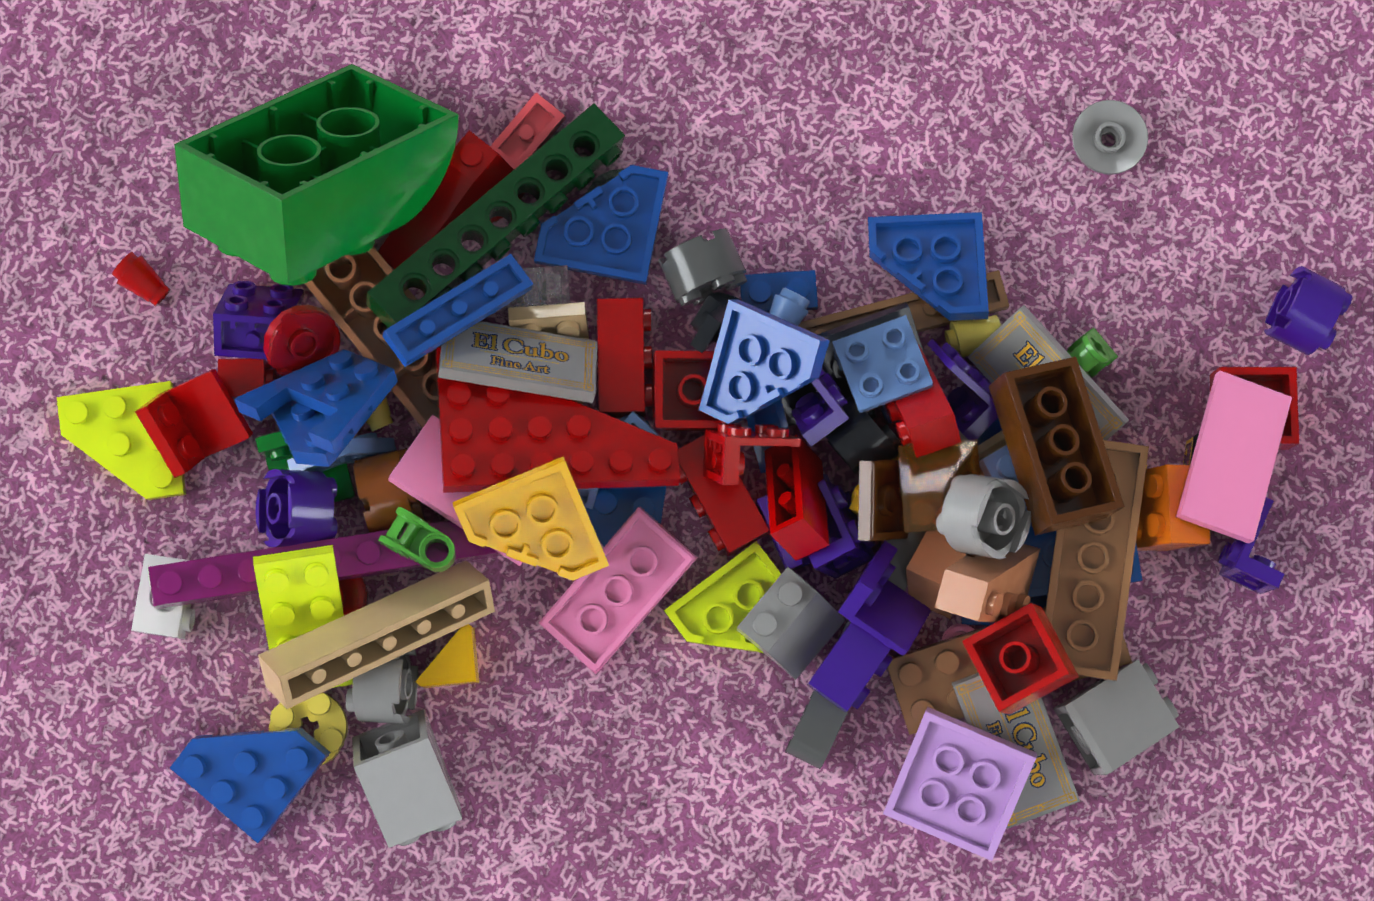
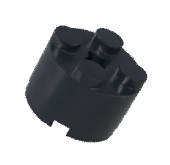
M849 396L846 399L848 403L843 406L849 419L825 436L828 439L827 442L855 474L859 471V461L895 460L901 455L897 450L901 446L900 439L887 424L880 429L873 420L876 417L874 409L863 413L859 412L854 398Z

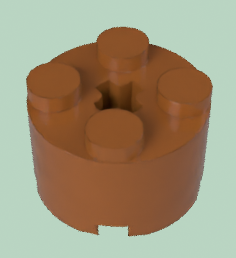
M407 448L355 460V463H353L359 499H362L365 508L363 515L370 533L389 530L397 517L395 511L398 506L425 521L422 503L388 481L390 474L408 450Z

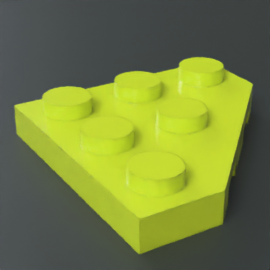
M171 381L57 397L61 435L147 500L186 495L184 474L174 478L135 413L136 410L158 394L173 388Z
M756 541L666 608L664 612L688 643L763 653L738 632L736 628L779 578L781 573Z

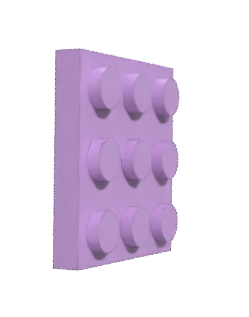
M927 707L883 814L992 861L1034 765L1037 753Z

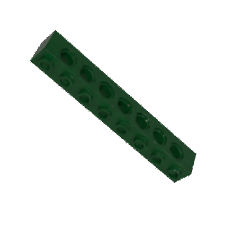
M593 103L367 292L366 305L389 328L484 270L482 266L493 258L495 261L501 259L511 249L512 244L510 242L520 234L526 237L533 232L540 224L538 219L547 211L553 214L559 210L568 200L566 195L575 187L578 190L585 188L594 179L595 174L593 172L603 164L606 167L612 165L623 153L621 146L625 137L624 133ZM577 147H584L588 149L592 155L588 157H582L576 154L574 149ZM557 170L563 174L564 178L553 180L548 177L546 172ZM522 193H529L537 201L527 204L522 202L518 196ZM496 216L503 217L508 221L509 225L497 227L491 223L490 219ZM466 240H474L479 243L481 248L477 251H468L461 243ZM437 264H446L451 267L453 272L449 275H439L434 271L433 267ZM409 288H418L424 293V296L421 299L412 300L404 294V291Z

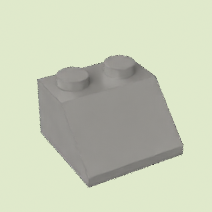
M787 567L741 621L736 630L796 680L845 622V619L819 592Z

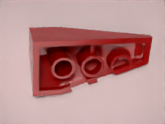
M469 130L455 146L447 172L432 198L413 219L390 233L378 250L379 254L388 265L396 269L514 169L499 153ZM525 193L520 194L518 196L519 199H521ZM496 216L491 218L490 221L491 223L497 222L503 217Z

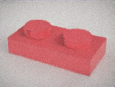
M535 93L490 147L499 153L513 169H516L550 139L566 120L565 115L538 93Z

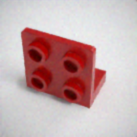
M211 369L158 394L135 411L174 478L187 473L204 458L240 443L253 435L252 430L242 413L238 411L236 403L215 369Z
M718 423L717 430H705L703 476L722 485H739V475H743L745 469V456L740 451V445L801 447V438L789 435L790 429L778 428V425L755 424V431H751L752 428L741 427L740 424Z

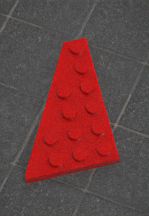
M441 347L436 348L443 493L478 492L563 456L577 489L679 486L681 478L677 443L570 399L438 378Z

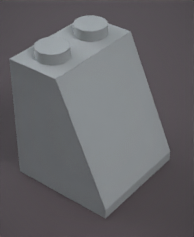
M1138 659L1119 668L1117 681L1101 679L1053 708L1093 775H1108L1180 727L1175 718L1179 717L1175 706L1168 697L1162 699L1154 686L1158 683V680L1153 670L1147 663L1142 665Z
M425 709L408 715L411 718L408 724L387 723L352 737L353 767L388 848L396 845L406 846L412 844L421 835L434 830L438 832L445 831L453 827L457 821L462 820L460 802Z

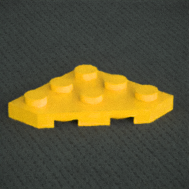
M564 456L453 502V507L466 537L473 544L493 548L506 553L508 557L535 567L537 565L557 572L559 576L572 581L609 566Z

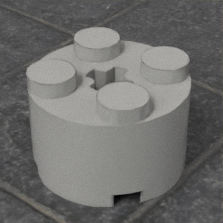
M976 474L958 475L951 481L950 489L943 503L942 512L937 517V530L945 536L949 545L958 552L995 559L1006 558V554L1009 552L1016 553L1022 547L1029 533L1031 511H1025L1024 499H1029L1027 492L1021 484L1011 479Z
M415 649L353 678V688H349L346 694L347 711L355 712L356 718L360 722L408 724L411 718L405 716L407 709L415 710L417 702L418 684L415 681L418 679V666H411L410 656H417Z

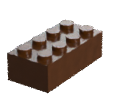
M1077 357L1004 372L989 385L1018 482L1026 490L1029 498L1024 499L1027 511H1031V523L1035 536L1105 519L1125 507Z

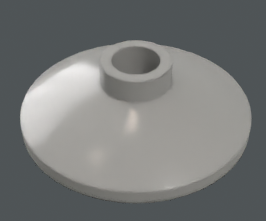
M1103 100L1088 106L1078 116L1072 131V142L1076 155L1085 166L1098 173L1114 175L1130 170L1141 160L1148 145V130L1142 116L1133 107L1116 100ZM1103 135H1111L1115 141L1114 145L1110 147L1105 146L1101 141V137Z

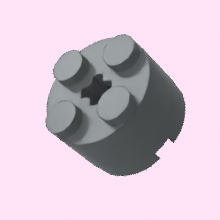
M723 228L712 231L715 238L711 240L703 239L702 235L692 238L667 251L664 254L666 258L658 259L674 298L682 307L692 303L694 307L699 306L705 302L709 294L713 293L712 291L724 287L726 290H731L747 282L745 277L746 269L728 229Z

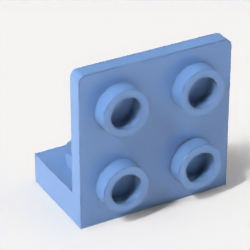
M906 315L832 342L834 357L839 370H843L858 411L861 413L924 391L933 386V381Z

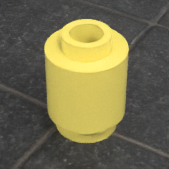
M997 315L988 316V319L951 321L950 330L945 331V341L959 352L963 358L968 357L1001 326L1000 320Z

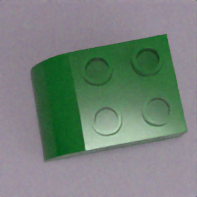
M350 64L174 144L183 227L216 244L220 252L229 256L239 257L267 272L270 278L278 284L293 286L307 283L315 278L317 269L340 257L362 254L373 248L375 239L406 224L424 208L441 184L451 162L457 139L459 114L354 64Z

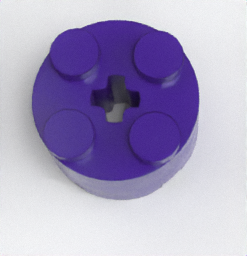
M1299 266L1290 274V276L1296 278L1290 287L1282 285L1265 321V323L1271 325V328L1265 329L1264 332L1266 335L1303 354L1310 355L1319 347L1326 350L1332 344L1337 332L1333 327L1339 315H1343L1349 308L1352 295L1347 293L1343 286L1304 266Z
M272 469L266 473L263 479H269L266 489L258 490L255 513L259 533H266L269 539L264 541L268 547L292 546L335 538L338 529L337 520L334 517V499L337 495V483L333 477H326L320 471Z

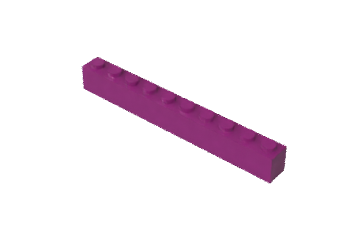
M451 521L429 524L452 540L456 553L454 563L503 556L490 547H481L469 542L464 530ZM388 530L292 546L274 547L150 566L148 571L153 606L157 609L259 594L253 565V557L333 545L339 581L425 567L381 544L378 539L381 535H386ZM434 543L428 547L426 556L430 561L441 562L447 557L449 549L445 544Z

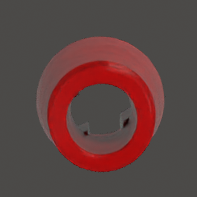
M133 252L126 255L112 272V275L118 279V285L151 302L155 307L160 304L171 290L165 285L164 281L142 255L138 257Z

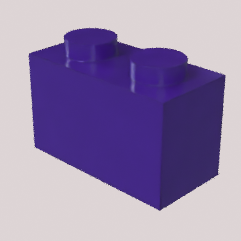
M850 622L807 683V686L844 712H847L851 706L858 710L871 691L865 687L873 674L881 677L893 660L888 655L891 649L862 628Z

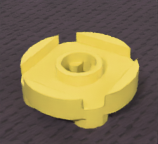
M320 693L289 709H286L279 703L271 711L269 731L300 728L303 726L302 719L308 717L310 722H317L319 724V729L314 731V739L331 752L322 765L336 757L344 745L348 733L347 717L339 702L326 693Z

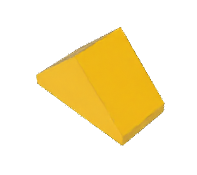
M470 624L459 628L415 682L423 688L479 683L475 628Z

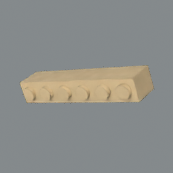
M465 560L443 572L434 574L258 655L265 686L286 709H289L495 612L489 579Z

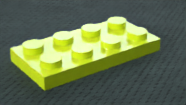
M333 545L253 557L269 650L344 616ZM353 678L335 687L353 685Z

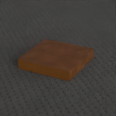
M859 461L858 540L877 541L908 538L909 461Z

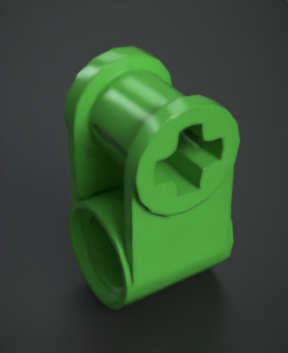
M1094 327L1076 340L1067 350L1071 357H1077L1078 364L1091 378L1119 357Z
M398 506L395 511L397 514L396 519L386 535H381L378 541L399 555L410 558L431 571L443 572L449 569L456 558L452 540L447 535L431 527L420 517ZM434 543L445 544L449 549L447 557L441 562L430 561L426 556L430 545Z

